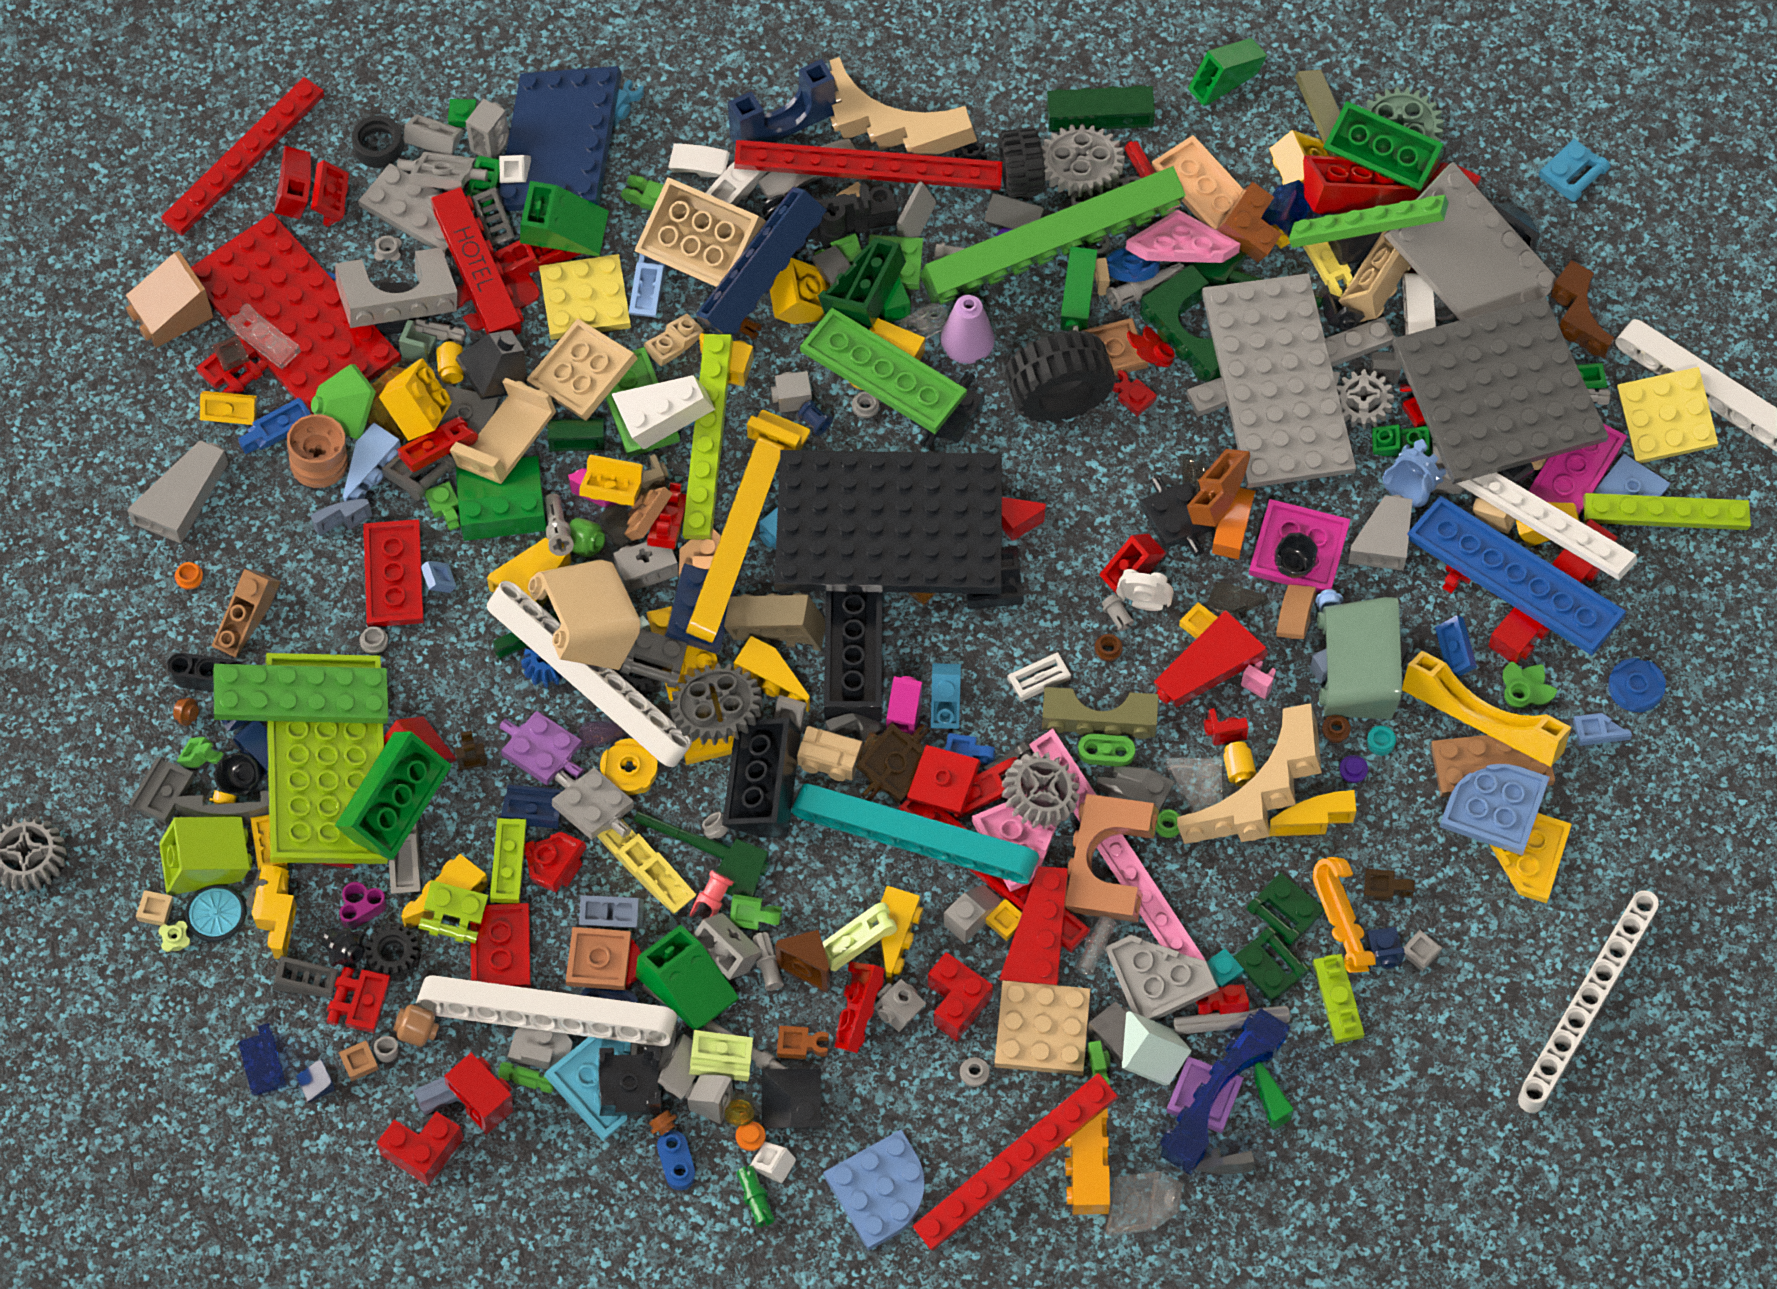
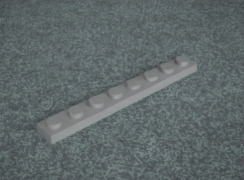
M1382 317L1325 338L1331 367L1392 345L1395 336L1385 318ZM1221 377L1187 390L1186 396L1197 417L1228 406Z

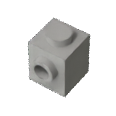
M807 371L798 373L785 372L775 376V386L771 387V396L773 403H778L780 413L800 410L807 401L812 400Z

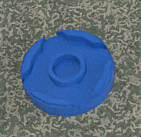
M1126 248L1115 250L1107 256L1109 275L1117 280L1140 282L1154 278L1159 273L1160 261H1146L1127 251Z
M1640 658L1622 660L1614 667L1608 680V690L1612 699L1621 708L1630 712L1642 713L1652 710L1661 702L1665 693L1666 680L1662 671L1653 662L1648 660H1639Z

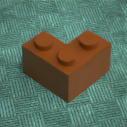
M1251 182L1241 192L1216 231L1239 242L1240 250L1259 263L1269 254L1282 234L1261 219V216L1274 197L1256 183Z

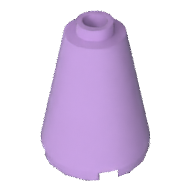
M965 295L956 301L942 329L941 345L949 358L959 363L972 364L982 357L986 358L989 356L994 348L995 335L981 301L975 296Z

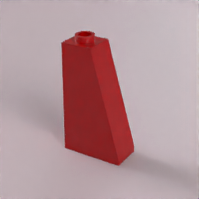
M1225 610L1154 681L1157 689L1155 694H1158V698L1166 705L1171 702L1177 708L1242 672L1249 664L1252 666L1268 656L1267 649Z

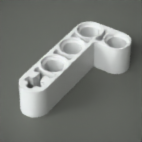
M1404 273L1402 277L1405 335L1436 327L1433 290L1418 273Z

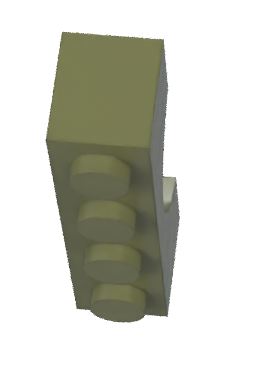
M1044 687L1042 730L1050 731L1053 729L1056 734L1067 731L1076 732L1080 735L1092 733L1115 736L1129 735L1138 739L1155 737L1158 694L1130 692L1126 700L1119 707L1109 711H1096L1084 706L1077 699L1073 689Z

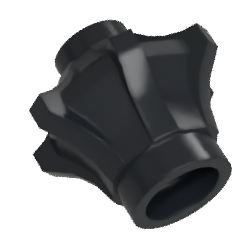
M337 927L329 929L322 939V944L329 953V964L332 967L339 964L342 967L350 968L352 963L359 962L365 953V950L362 949V941L366 936L365 933L361 930L352 932L349 927L343 930Z

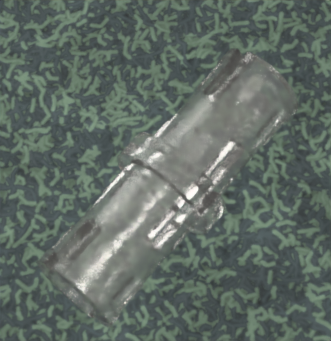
M1100 916L1090 937H1087L1084 943L1086 947L1076 965V969L1081 973L1093 975L1102 954L1106 953L1107 943L1117 925L1113 919Z

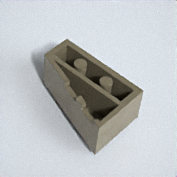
M773 593L766 596L742 594L741 596L729 598L724 627L734 640L748 641L750 636L766 644H769L771 639L786 641V647L795 648L796 643L813 645V650L822 651L825 618L809 595L803 593L782 596Z

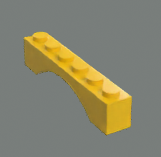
M1421 651L1408 664L1402 686L1404 692L1550 767L1564 753L1571 727L1547 714L1537 716L1518 715L1489 705L1468 690L1453 674L1447 663L1424 651Z

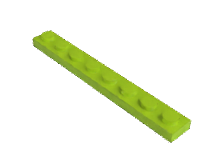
M704 334L699 382L705 387L715 410L697 419L694 424L682 534L684 539L712 540L733 338L729 334Z

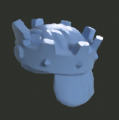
M1424 439L1415 441L1413 449H1409L1410 446L1406 444L1396 458L1395 464L1386 469L1382 477L1385 489L1392 496L1401 495L1405 498L1413 499V508L1424 506L1427 503L1431 492L1436 490V486L1444 481L1442 477L1446 474L1445 468H1437L1435 463L1439 458L1435 454L1430 457L1423 454L1428 448Z

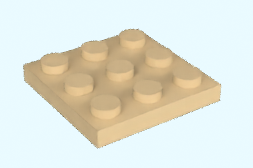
M577 318L526 381L535 389L546 391L552 400L586 421L638 358L627 348Z
M1002 980L994 1067L1083 1076L1090 989Z

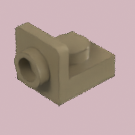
M655 454L650 456L652 470H643L642 487L639 492L641 494L649 492L651 489L656 490L666 487L665 478L668 477V472L664 462L659 463Z

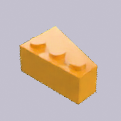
M1108 1108L1064 1143V1147H1070V1158H1065V1175L1071 1176V1186H1066L1067 1205H1072L1073 1215L1109 1214L1110 1181L1107 1148L1109 1147L1106 1124Z

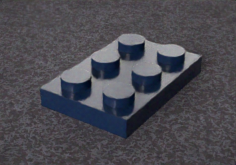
M684 563L664 636L686 642L689 646L718 655L725 633L724 624L728 603L712 643L686 633L708 570ZM737 580L735 581L730 597L734 596Z

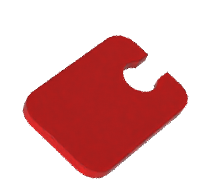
M528 272L502 280L504 285L509 284L514 299L511 301L514 308L519 307L522 309L539 298V289ZM465 284L456 287L457 309L471 300ZM470 313L463 317L464 322L470 329L474 331L484 329L477 313Z

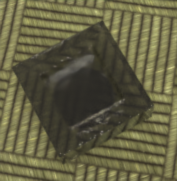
M237 335L212 345L213 351L224 372L249 361L248 355Z

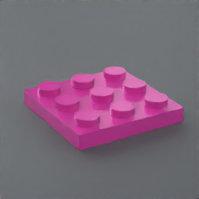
M1269 499L1248 575L1286 585L1316 587L1317 593L1332 589L1351 519ZM1290 533H1303L1311 537L1318 548L1316 565L1309 574L1302 578H1291L1283 575L1275 565L1274 554L1276 547L1282 538Z

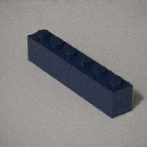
M792 187L697 312L696 316L716 334L735 335L741 328V323L745 317L755 310L761 296L771 289L776 276L787 268L790 258L795 251L805 244L806 237L811 230L821 223L822 216L827 210L805 190Z

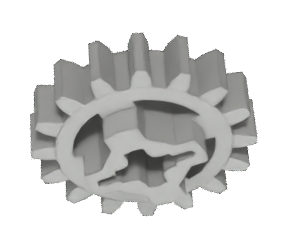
M1365 369L1362 370L1360 376H1357L1354 371L1351 372L1352 379L1350 380L1343 377V386L1337 385L1336 387L1345 422L1351 419V427L1361 423L1362 428L1366 429L1367 423L1371 422L1376 427L1377 419L1386 421L1385 412L1391 413V403H1394V395L1391 394L1392 386L1385 385L1386 377L1383 376L1377 379L1376 371H1373L1368 376ZM1362 397H1367L1366 401H1361Z

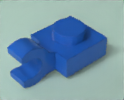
M948 733L945 750L979 759L983 765H988L995 760V748L977 745V737Z

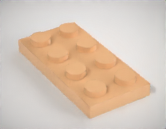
M1194 135L1152 161L1151 164L1155 172L1174 166L1186 194L1182 202L1202 223L1215 230L1244 190Z

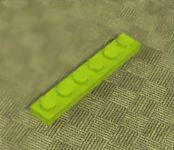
M1585 493L1583 496L1584 523L1592 519L1598 524L1748 530L1751 526L1749 500Z

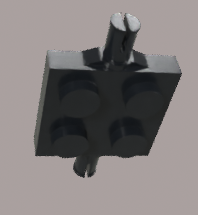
M966 371L960 382L957 383L967 389V395L936 434L911 420L912 424L922 427L927 432L920 442L923 448L930 449L937 437L947 438L956 443L961 441L985 403L983 395L969 389V386L975 379L973 373L970 372L969 374V371Z
M1160 475L1152 477L1150 482L1157 493L1141 499L1139 506L1163 547L1167 549L1175 545L1188 544L1193 556H1200L1204 553V549L1200 545L1198 538L1203 534L1214 531L1215 527L1192 524L1187 505L1197 495L1192 484L1188 481L1168 488Z

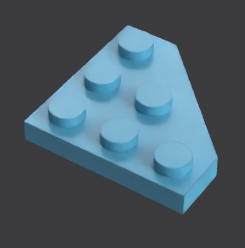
M588 1037L548 1069L544 1076L599 1138L604 1141L625 1124L627 1116H600L599 1048H614V1055H629L631 1042Z

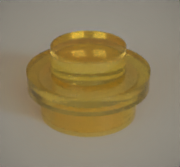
M733 1100L725 1109L724 1117L728 1123L734 1126H744L754 1120V1110L748 1101Z

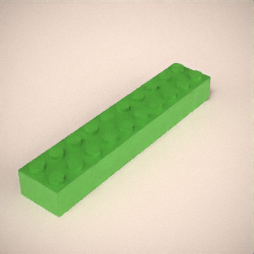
M1171 166L925 264L920 277L931 303L940 302V305H944L955 300V296L962 292L965 295L980 290V286L989 282L990 286L1005 280L1004 277L1012 272L1015 276L1028 271L1029 267L1037 262L1039 266L1053 261V257L1060 253L1067 256L1070 253V246L1080 247L1086 242L1088 246H1092L1103 241L1102 237L1111 233L1114 237L1126 232L1127 227L1136 223L1137 227L1151 222V218L1157 214H1160L1161 217L1170 215L1176 211L1175 208L1181 206L1180 202L1186 194L1174 166Z

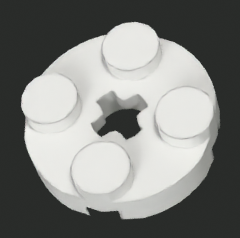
M1132 569L1124 571L1116 589L1118 597H1121L1123 601H1125L1126 597L1132 600L1131 606L1148 611L1162 610L1165 604L1169 607L1174 594L1173 588L1167 583L1165 575L1161 573L1149 575Z

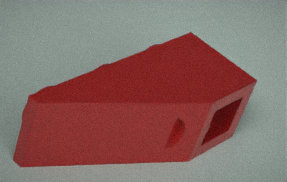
M284 146L274 213L300 220L308 202L311 182V152Z

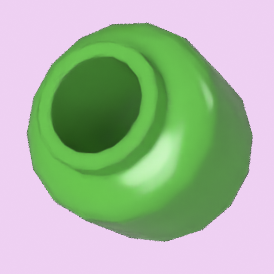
M584 518L573 519L569 523L571 529L570 536L574 543L571 553L583 557H591L600 552L605 543V535L601 526Z

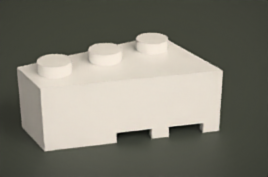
M694 376L612 394L632 439L643 449L650 447L715 410L705 387Z

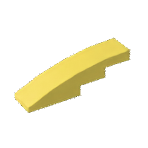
M621 819V821H622L626 826H628V825L626 824V822H625L623 819ZM610 829L597 835L625 868L673 914L696 897L693 890L659 852L656 853L640 834L636 835L631 829L630 834L626 838H622L616 831Z

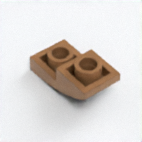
M1288 585L1279 615L1276 631L1277 637L1290 639L1305 638L1311 623L1310 612L1317 596L1316 587Z

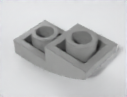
M685 1034L677 1040L671 1058L663 1065L658 1079V1083L665 1090L673 1093L680 1099L685 1096L696 1075L689 1074L692 1040Z

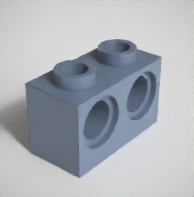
M581 895L579 925L643 929V899Z

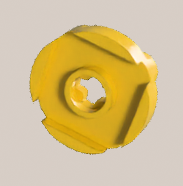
M628 738L619 740L609 750L608 748L601 757L600 770L601 774L626 795H635L649 791L651 784L657 777L658 763L657 759L635 739ZM630 761L633 762L634 767H637L632 772H626L624 769H621L622 766H626L627 762Z

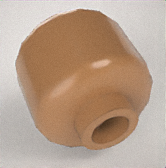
M410 1004L405 1009L400 1008L393 1031L397 1032L398 1040L422 1047L428 1039L434 1041L439 1024L434 1022L435 1014L432 1010Z

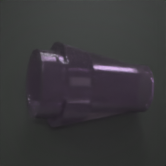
M586 721L585 725L579 726V735L584 748L590 747L594 749L611 740L623 737V729L614 721Z

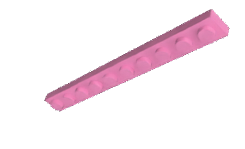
M1052 729L1029 745L1034 753H1039L1041 758L1048 752L1050 760L1054 761L1055 758L1060 757L1059 764L1062 767L1069 764L1067 773H1076V778L1073 782L1079 784V789L1076 793L1080 795L1074 814L1081 823L1079 819L1081 802L1085 803L1086 794L1096 795V793ZM1114 835L1101 842L1097 849L1121 885L1138 887L1142 892L1143 898L1140 915L1159 944L1186 956L1206 961L1123 835Z

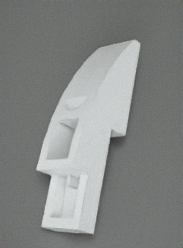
M733 162L714 182L706 194L736 206L741 199H746L767 171L734 169Z

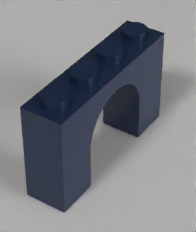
M820 59L798 69L799 88L796 95L791 101L776 111L764 114L763 108L752 91L728 101L730 138L736 146V140L774 143L833 116L832 105L835 104V78L824 61Z

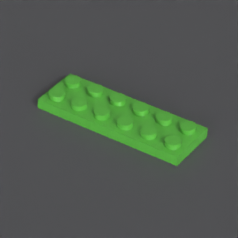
M834 308L828 311L800 346V352L934 434L937 433L967 395V389Z
M214 664V720L387 724L388 722L387 668Z

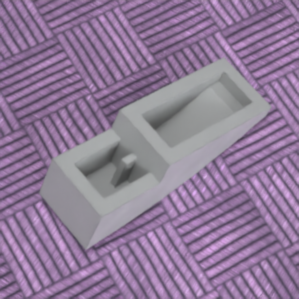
M418 821L395 858L389 860L391 894L421 892Z

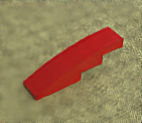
M519 240L494 252V255L491 256L494 263H500L504 273V277L501 279L504 280L526 272L529 274L539 271V266L562 263L581 255V253L523 244Z

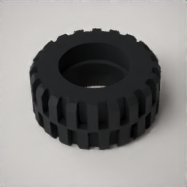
M1069 330L1066 333L1062 331L1056 332L1051 336L1045 335L1040 337L1035 342L1031 341L1025 348H1020L1015 356L1010 358L1005 370V378L1017 412L1030 421L1036 420L1041 423L1046 421L1058 422L1060 419L1068 420L1075 415L1087 413V410L1091 408L1094 409L1101 401H1105L1108 398L1116 380L1104 342L1093 333L1090 334L1087 331L1078 332L1076 330Z

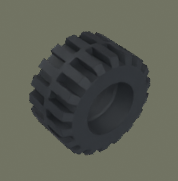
M1028 127L1001 131L999 137L1000 162H1002L1004 187L1009 197L1043 193L1045 187V167L1041 141L1036 129Z

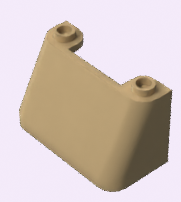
M595 560L536 573L529 581L528 590L531 597L535 600L541 601L548 595L561 622L559 629L555 631L552 639L559 659L619 670L639 635L640 619L614 564L609 561Z

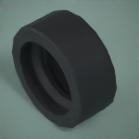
M377 115L362 119L354 127L352 145L354 153L361 163L369 167L381 168L393 164L400 158L403 151V138L401 130L395 121L389 117ZM375 132H384L393 137L392 144L381 151L365 149L362 146V141L368 135Z

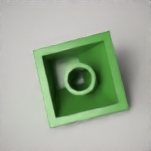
M350 364L318 386L316 396L311 401V411L314 414L332 417L341 424L345 435L359 439L363 435L376 391L355 364Z

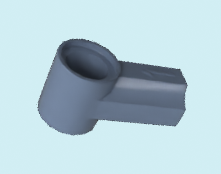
M444 1077L413 1090L424 1116L455 1101L462 1102L445 1085Z

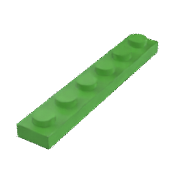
M1445 195L1429 196L1424 199L1402 201L1396 204L1376 206L1358 211L1353 210L1348 213L1326 215L1310 220L1304 219L1294 222L1289 241L1292 248L1444 221L1449 202Z

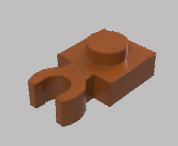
M779 1026L777 1058L807 1059V1051H812L820 1057L827 1056L828 1048H821L817 1043L819 1041H829V1033L820 1031L811 1036L808 1035V1027Z

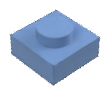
M426 561L421 566L429 590L451 593L457 587L448 563Z

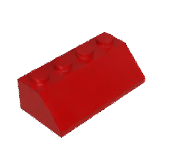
M1304 155L1303 158L1305 199L1312 210L1318 214H1342L1353 210L1358 211L1376 206L1396 204L1402 201L1416 200L1419 192L1342 157Z

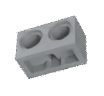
M483 99L466 120L470 150L479 156L496 159L508 143L509 129L506 110L498 103H491Z

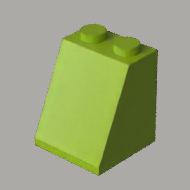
M174 817L159 842L166 895L196 891L211 885L242 882L252 867V857L250 853H247L246 848L248 832L243 827L242 817Z

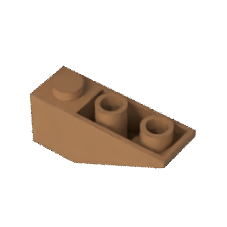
M244 569L211 646L237 658L270 608L281 581L257 570Z

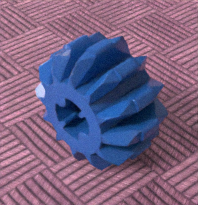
M525 649V658L521 661L522 668L525 669V677L527 679L532 678V683L535 686L542 681L546 689L551 681L558 685L560 682L559 677L563 676L535 651Z

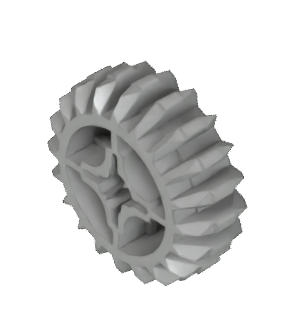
M1036 752L1031 757L1026 754L1020 760H1015L1011 768H1008L1006 771V778L1002 781V787L1005 788L1002 792V797L1008 799L1005 808H1014L1012 817L1020 815L1023 817L1021 819L1022 824L1029 820L1031 821L1032 828L1037 827L1040 823L1043 829L1048 828L1050 824L1056 827L1061 821H1066L1070 813H1073L1076 809V803L1080 795L1076 793L1079 789V784L1073 782L1076 778V773H1067L1069 764L1062 767L1059 764L1060 757L1055 758L1054 761L1050 760L1049 752L1044 754L1042 758ZM1021 782L1024 784L1022 787L1025 789L1027 797L1022 791ZM1054 784L1057 786L1059 793L1055 790ZM1047 786V788L1043 792L1039 791L1037 794H1035V792L1038 789L1042 790L1044 787Z
M26 815L21 823L13 818L12 826L8 827V825L3 824L4 832L0 833V881L2 885L6 888L11 886L16 892L23 886L27 893H29L31 886L34 885L37 890H41L40 883L44 881L51 885L50 876L59 877L58 867H65L63 857L67 856V851L64 847L65 841L60 836L58 828H52L48 820L42 823L41 819L37 816L31 822ZM32 837L42 839L49 845L42 846L41 843H33ZM5 863L20 865L22 871L10 869Z

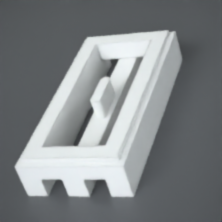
M1057 652L1009 674L1007 680L1012 684L1014 692L1018 694V699L1022 702L1044 692V687H1055L1070 680L1071 674ZM1055 663L1058 665L1045 672L1042 671L1023 682H1018V680Z

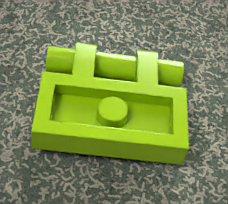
M431 880L424 910L435 912L433 920L421 917L418 929L429 931V934L433 936H438V934L455 938V941L463 943V941L475 943L478 932L468 930V923L481 924L488 895ZM443 915L460 919L459 926L442 923Z

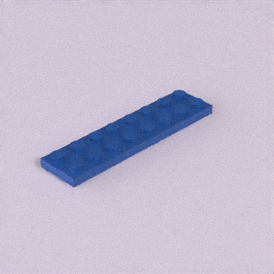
M1442 496L1434 502L1407 533L1409 541L1591 656L1625 618L1626 611Z

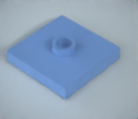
M1623 454L1594 493L1663 496L1671 483L1626 454Z

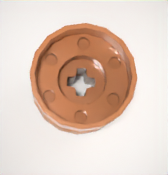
M311 414L300 418L291 426L287 434V447L290 469L294 478L301 484L312 488H325L343 478L348 468L345 432L341 424L332 417L323 414Z

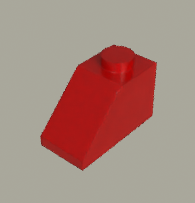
M1150 534L1131 535L1099 575L1117 594L1118 582L1125 570L1132 569L1139 573L1149 574L1165 556L1166 552Z

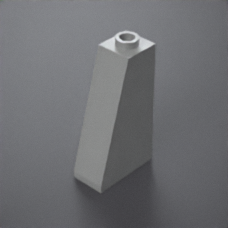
M202 441L196 443L129 507L128 513L132 524L182 543L228 465L223 448L215 443L207 444Z

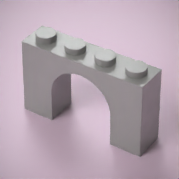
M442 247L415 251V272L419 284L412 290L403 293H388L373 286L369 281L362 259L335 263L336 285L350 328L457 311V290Z

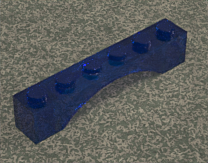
M1261 1007L1255 1015L1251 1013L1248 1015L1241 1027L1244 1031L1240 1037L1234 1036L1225 1049V1052L1228 1053L1223 1061L1218 1059L1209 1072L1211 1078L1207 1084L1202 1082L1193 1094L1195 1101L1190 1108L1187 1106L1183 1107L1176 1119L1179 1122L1173 1131L1168 1129L1160 1141V1145H1162L1161 1157L1190 1176L1207 1154L1209 1146L1208 1119L1211 1108L1219 1093L1233 1078L1244 1070L1255 1066L1259 1062L1263 1063L1272 1060L1288 1038L1290 1026Z

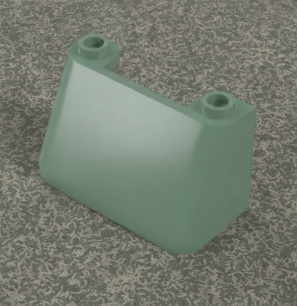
M1383 597L1325 606L1322 612H1318L1317 629H1321L1322 634L1326 635L1327 682L1325 688H1321L1319 692V704L1324 705V716L1339 715L1342 717L1391 720L1402 694L1398 598Z

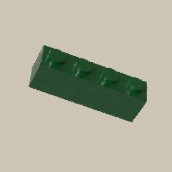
M1136 85L1119 88L1111 86L1097 89H1056L1054 91H1047L1048 132H1060V128L1070 131V125L1079 130L1081 124L1084 125L1085 130H1089L1092 125L1095 127V130L1154 127L1155 106L1153 86Z

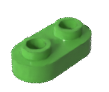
M1087 734L1079 741L1078 755L1087 764L1127 766L1135 757V745L1131 739L1125 736ZM1095 749L1097 753L1089 754L1087 750ZM1123 751L1125 755L1120 757L1116 755V752Z

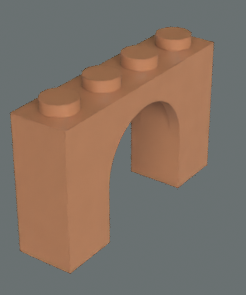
M1086 794L1085 803L1081 802L1079 807L1080 829L1075 831L1073 846L1076 847L1074 858H1070L1068 863L1070 880L1067 886L1065 907L1070 913L1138 922L1143 898L1138 887L1107 883L1099 880L1094 876L1092 870V858L1098 845L1114 835H1131L1154 839L1159 813L1154 803Z

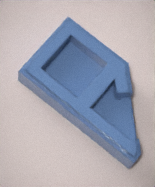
M1603 713L1574 716L1573 723L1579 746L1631 740V731L1628 729L1624 730Z

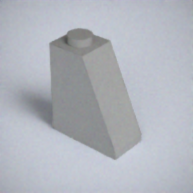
M1401 495L1384 496L1351 545L1348 564L1403 571L1407 558L1409 539L1407 533L1410 529L1413 499H1408Z

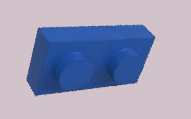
M1456 615L1436 626L1435 630L1444 662L1447 663L1453 674L1458 678L1477 668L1464 618Z

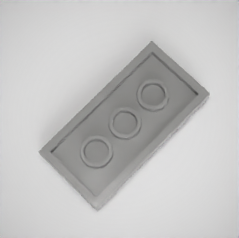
M389 164L358 200L359 207L432 249L442 247L444 256L450 252L432 211L431 197L443 193L434 188H421L418 185L409 184V174L403 170H397L396 166ZM472 211L474 217L477 218L476 212Z

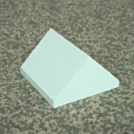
M1131 1011L1126 1012L1122 1068L1164 1086L1169 1085L1192 1050L1172 1028Z

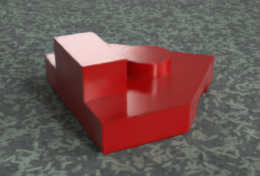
M563 832L550 835L551 838L536 843L534 841L525 843V855L532 882L555 893L561 885L567 887L582 866L579 858L587 848L584 841Z

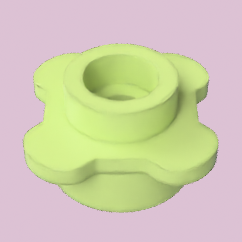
M178 921L175 925L171 926L162 925L159 928V935L163 939L161 947L164 951H179L189 946L190 938L186 935L188 927L184 921Z

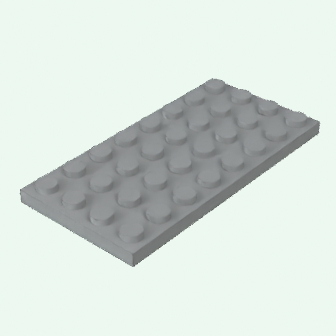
M1309 273L1203 288L1202 296L1238 450L1249 451L1251 455L1244 475L1246 487L1253 488L1355 473V461Z

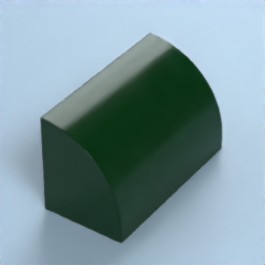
M582 418L550 419L547 432L549 451L605 450L604 418H588L586 421Z

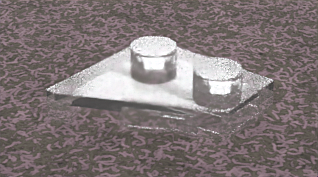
M1166 758V768L1168 771H1171L1177 782L1176 786L1187 799V805L1192 813L1223 801L1221 758Z

